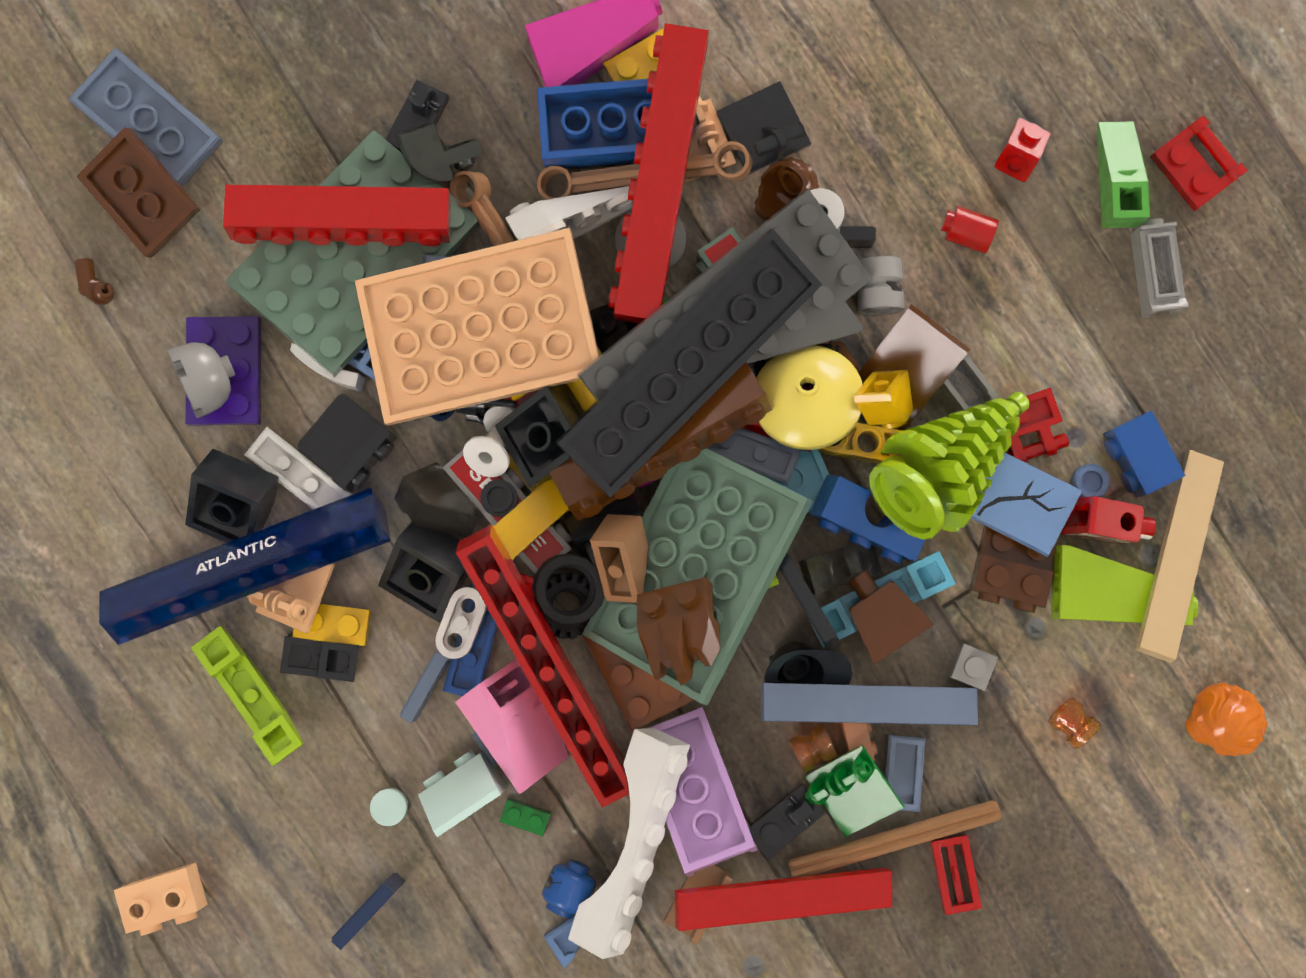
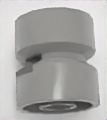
M894 256L860 259V262L872 279L857 292L858 313L862 315H888L904 311V290L898 286V283L903 280L902 259Z

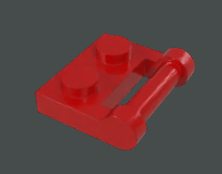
M1204 115L1150 156L1193 211H1196L1248 171L1242 162L1238 165L1208 127L1210 122ZM1195 135L1226 174L1223 177L1219 178L1189 141Z

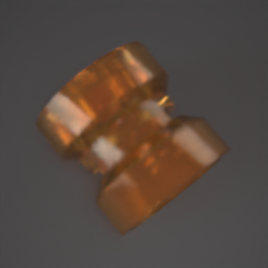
M1075 697L1068 699L1060 705L1048 719V723L1055 730L1066 733V741L1074 749H1078L1086 744L1101 727V723L1094 716H1085L1083 705Z
M822 724L812 728L809 735H797L788 739L804 773L814 769L816 763L821 760L829 762L837 758L833 744Z

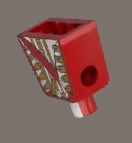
M1096 496L1080 497L1060 535L1117 544L1138 543L1140 538L1150 540L1154 536L1156 522L1154 518L1143 516L1144 508L1141 505Z

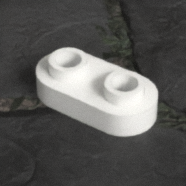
M470 587L461 588L454 592L449 600L435 639L438 651L447 658L457 659L464 657L471 651L487 610L477 589ZM466 599H472L475 602V609L471 613L463 610L462 605ZM453 633H458L462 637V643L459 647H453L449 642V638Z

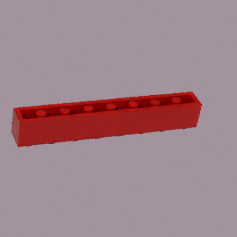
M665 23L663 36L656 35L653 57L659 58L656 71L650 70L647 93L652 94L650 107H643L640 128L646 129L644 143L637 142L634 164L640 165L638 178H631L628 190V200L633 201L631 215H624L621 236H626L627 241L625 251L618 250L615 264V272H619L621 275L619 286H612L609 298V308L614 309L616 320L641 323L663 305L706 60L709 30Z
M491 524L459 541L456 550L458 558L600 806L603 808L629 795L628 780L623 765L625 759L493 525Z

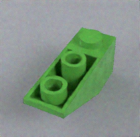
M1134 121L1098 122L1101 227L1137 228L1150 217L1148 178Z

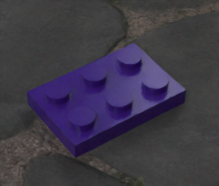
M258 316L186 317V343H205L213 347L219 357L227 355L235 376L229 378L231 392L228 400L219 409L200 418H196L189 398L186 395L185 424L189 426L261 425V318Z

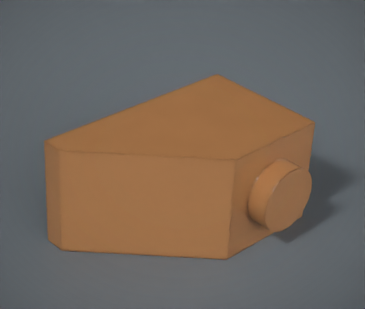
M607 514L590 539L606 601L637 603V594H641L644 591L649 548L642 517Z

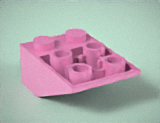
M517 659L475 686L455 702L518 794L524 792L569 757L563 739Z

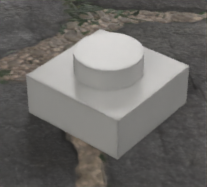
M961 643L949 678L985 691L998 657Z

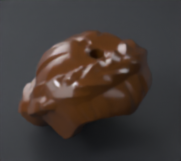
M793 157L772 163L761 176L758 197L755 200V213L767 221L804 190L819 188L817 175L812 170L811 165Z

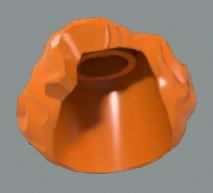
M1224 682L1211 684L1199 692L1193 709L1190 711V716L1185 721V727L1193 740L1197 743L1209 745L1214 748V752L1217 755L1220 754L1223 757L1227 755H1247L1253 752L1263 741V736L1268 726L1264 708L1258 703L1254 694L1236 685H1229Z

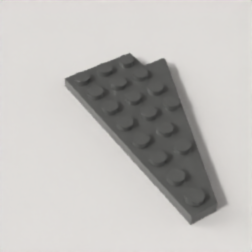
M809 189L804 190L580 371L577 376L594 398L598 400L770 229L775 230L820 281L822 286L746 361L747 364L864 330L865 328L845 301L867 284L872 277Z

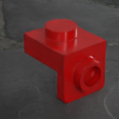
M1019 117L994 167L1021 182H1026L1040 160L1051 133L1042 129L1037 124L1030 123Z

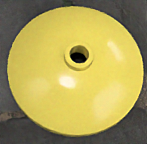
M813 345L774 356L763 366L756 378L766 393L772 407V411L766 413L765 417L759 421V424L770 437L787 447L800 450H815L831 446L847 436L861 416V411L855 404L854 395L863 385L862 380L848 359L829 348ZM805 383H811L814 385V388L806 391L801 386Z

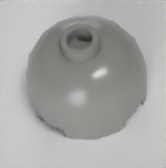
M199 342L181 344L168 349L167 352L171 358L170 360L183 390L189 398L196 418L210 414L222 407L228 400L231 392L229 378L235 376L228 356L219 357L213 347Z

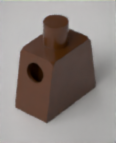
M866 569L848 581L860 598L848 608L874 664L934 625L929 617L892 579L878 586Z

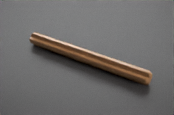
M993 800L796 857L788 861V866L792 877L819 874L999 821L1001 819V811L997 802Z

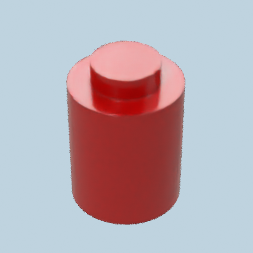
M957 206L954 212L947 211L941 231L946 232L945 240L986 254L995 236L999 220Z

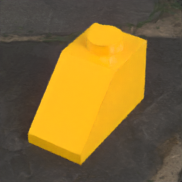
M908 370L872 372L855 393V404L869 425H881L885 429H892L906 423L913 412Z

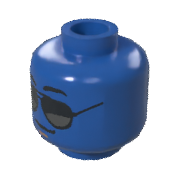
M572 859L569 860L567 865H554L542 890V896L547 902L546 908L557 915L572 919L577 912L579 904L590 898L596 888L595 880L588 874L590 868Z

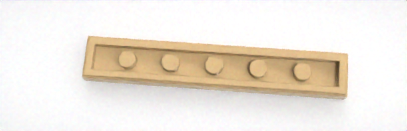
M1189 450L1185 453L1181 467L1185 476L1178 479L1135 649L1169 663L1174 662L1177 658L1224 462Z

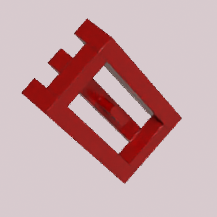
M963 833L958 834V836H947L943 839L931 840L930 846L943 913L951 915L982 909L968 835ZM960 844L971 899V902L966 903L964 901L954 845ZM942 847H946L957 903L955 905H951L940 849Z

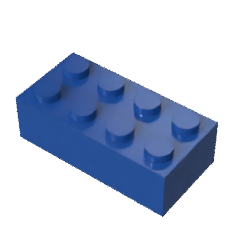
M648 79L537 88L541 150L545 169L550 166H560L564 169L634 163L637 142L644 143L646 129L640 128L643 107H650L652 94L647 93Z

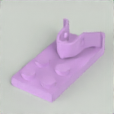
M703 707L650 727L690 744L687 753V766L680 775L675 791L676 800L673 807L669 810L666 819L684 873L691 877L695 875L696 871L747 851H758Z

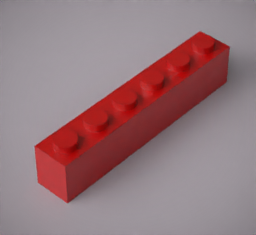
M225 184L223 227L230 240L240 244H254L256 240H271L273 243L280 245H289L293 241H308L314 245H328L330 241H345L353 246L366 245L367 242H382L387 246H401L404 242H418L426 247H436L441 245V243H450L451 200L448 188Z

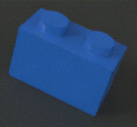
M1152 411L1141 414L1103 433L1106 439L1104 441L1106 452L1112 460H1117L1123 472L1120 475L1122 483L1128 492L1134 493L1135 497L1148 495L1185 476Z

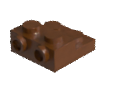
M984 525L969 590L979 593L977 599L999 604L1000 598L1014 601L1013 608L1035 613L1036 607L1046 608L1054 574L1051 568L1058 539L1049 556L1046 557Z

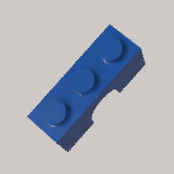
M826 476L809 514L820 520L819 527L834 534H838L842 530L851 535L850 542L868 550L873 545L882 550L881 557L896 564H901L902 560L916 562L926 539L922 540L910 536L898 528L886 515H884L880 522L872 525L865 515V504L871 491L841 476Z

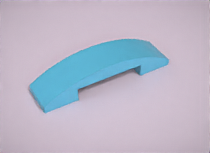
M940 551L875 580V583L880 586L887 580L892 579L914 603L956 584ZM855 591L821 607L839 640L858 630L848 608L860 599ZM814 629L822 647H825L816 630Z

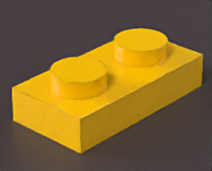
M664 28L603 63V67L612 82L648 79L650 70H657L659 58L653 57L656 35L663 36Z
M319 604L309 633L307 634L293 628L292 637L367 646L372 610Z

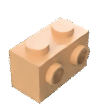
M196 862L125 884L114 890L126 934L139 930L140 936L147 935L162 929V922L175 919L176 925L198 918L197 911L208 905Z

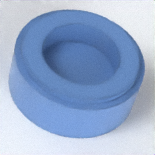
M1086 464L1077 468L1070 480V485L1082 490L1079 498L1089 496L1102 497L1108 491L1110 484L1107 472L1096 464Z

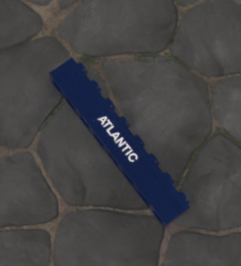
M369 488L99 591V624L117 645L380 546L391 541L386 511L373 489Z

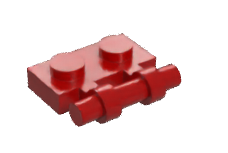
M1051 387L1027 395L1026 397L1030 403L1029 408L1020 416H1017L1020 417V426L1015 435L1011 437L1012 445L1006 453L1027 463V460L1042 455L1045 458L1056 455L1057 450L1069 446V439L1065 433L1053 436L1050 426L1063 422ZM1036 431L1038 442L1022 447L1019 437Z

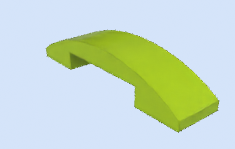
M223 626L217 627L190 647L210 677H215L253 731L254 735L252 738L272 766H276L304 745L297 728L268 682Z

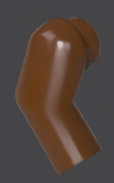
M82 258L75 260L79 293L95 304L105 305L110 303L114 298V289L111 284L95 277L93 259Z

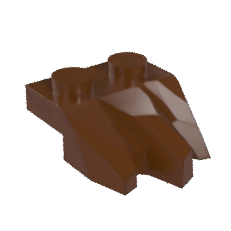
M707 577L637 594V629L656 681L665 677L667 669L673 667L676 678L682 686L692 679L694 661L700 660L705 666H712L721 649L720 624L713 617L712 583Z

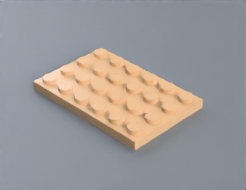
M570 228L355 280L384 424L388 426L540 390L546 386L553 387L578 381L581 379L577 374L599 357Z

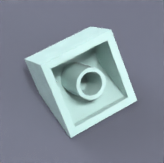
M470 750L454 761L457 768L445 776L442 770H440L423 782L426 789L418 794L432 830L437 837L500 796L508 787L483 751L475 755L473 750Z

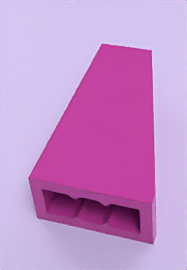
M596 0L525 25L527 37L545 87L581 84L604 68V62L652 34L658 29V16L663 14L660 1Z

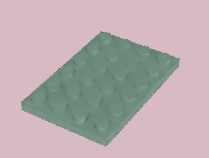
M375 130L319 185L443 188L436 181L415 172L407 164L402 153ZM450 194V243H441V245L436 247H426L418 242H404L401 246H387L382 242H367L366 245L353 246L345 241H330L328 245H314L308 241H293L289 245H280L273 243L271 240H265L225 280V283L335 378L367 344L355 280L420 265L424 255L450 257L476 230L480 223L471 210L459 207L454 199L455 197Z
M707 448L702 450L693 460L681 462L667 471L642 517L649 546L643 593L707 577L712 583L713 617L720 624L721 649L712 666H705L700 660L694 661L692 679L682 686L676 678L673 667L668 668L665 677L660 679L704 705L709 704L813 502ZM604 595L601 607L590 618L582 635L653 675L637 629V603L606 601Z

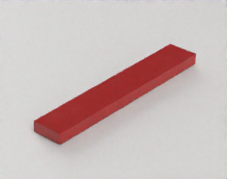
M877 868L675 890V927L678 931L891 908L892 871L888 868Z

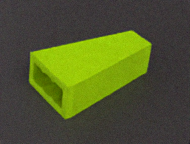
M1070 545L1056 547L1053 560L1051 619L1142 623L1154 578L1153 574ZM1194 588L1185 625L1193 626V618H1196L1198 614V600L1194 597Z

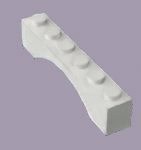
M656 728L634 729L623 763L630 796V818L625 846L617 866L607 881L590 898L579 904L568 940L601 959L624 954V951L630 944L632 925L635 916L642 907L643 901L641 897L646 882L654 869L653 860L657 847L665 835L664 825L669 810L673 807L676 800L675 791L680 775L684 772L688 762L687 753L690 744Z

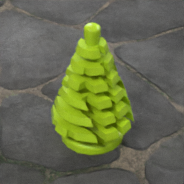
M1016 391L1006 399L996 398L984 404L967 408L966 411L963 410L949 414V418L935 419L926 424L894 433L893 436L889 437L880 453L901 454L902 456L888 457L876 465L869 474L872 494L883 513L898 528L910 536L922 540L932 539L941 529L949 532H958L960 527L964 528L986 494L981 492H985L991 487L992 479H986V477L991 478L996 471L995 468L1004 459L1005 451L1012 445L1011 437L1015 435L1020 426V417L1017 416H1020L1029 408L1030 403L1026 395Z

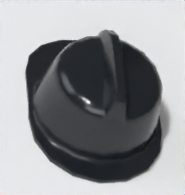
M791 642L780 647L774 655L769 657L770 665L766 670L764 680L765 683L848 685L852 677V668L845 655L836 650L813 649L802 642Z

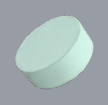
M385 788L379 791L370 803L372 818L383 826L398 824L408 812L406 796L395 788Z

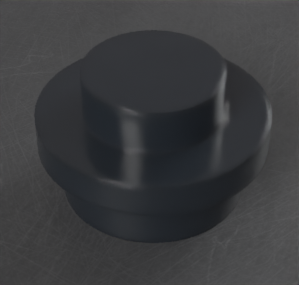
M493 480L483 488L480 500L482 507L487 513L502 517L506 516L516 507L518 495L516 489L509 482Z

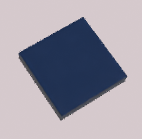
M393 873L335 933L331 942L341 950L405 881L397 873Z

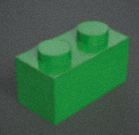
M508 797L499 822L543 837L552 812Z

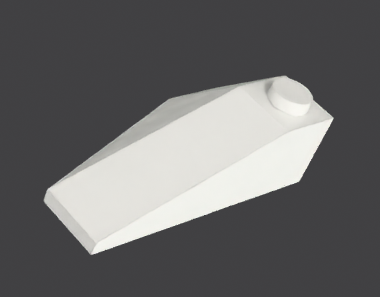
M629 186L541 200L531 205L529 202H525L514 207L510 211L511 215L505 219L516 241L566 228L571 229L574 240L630 211L633 207V201L628 200Z

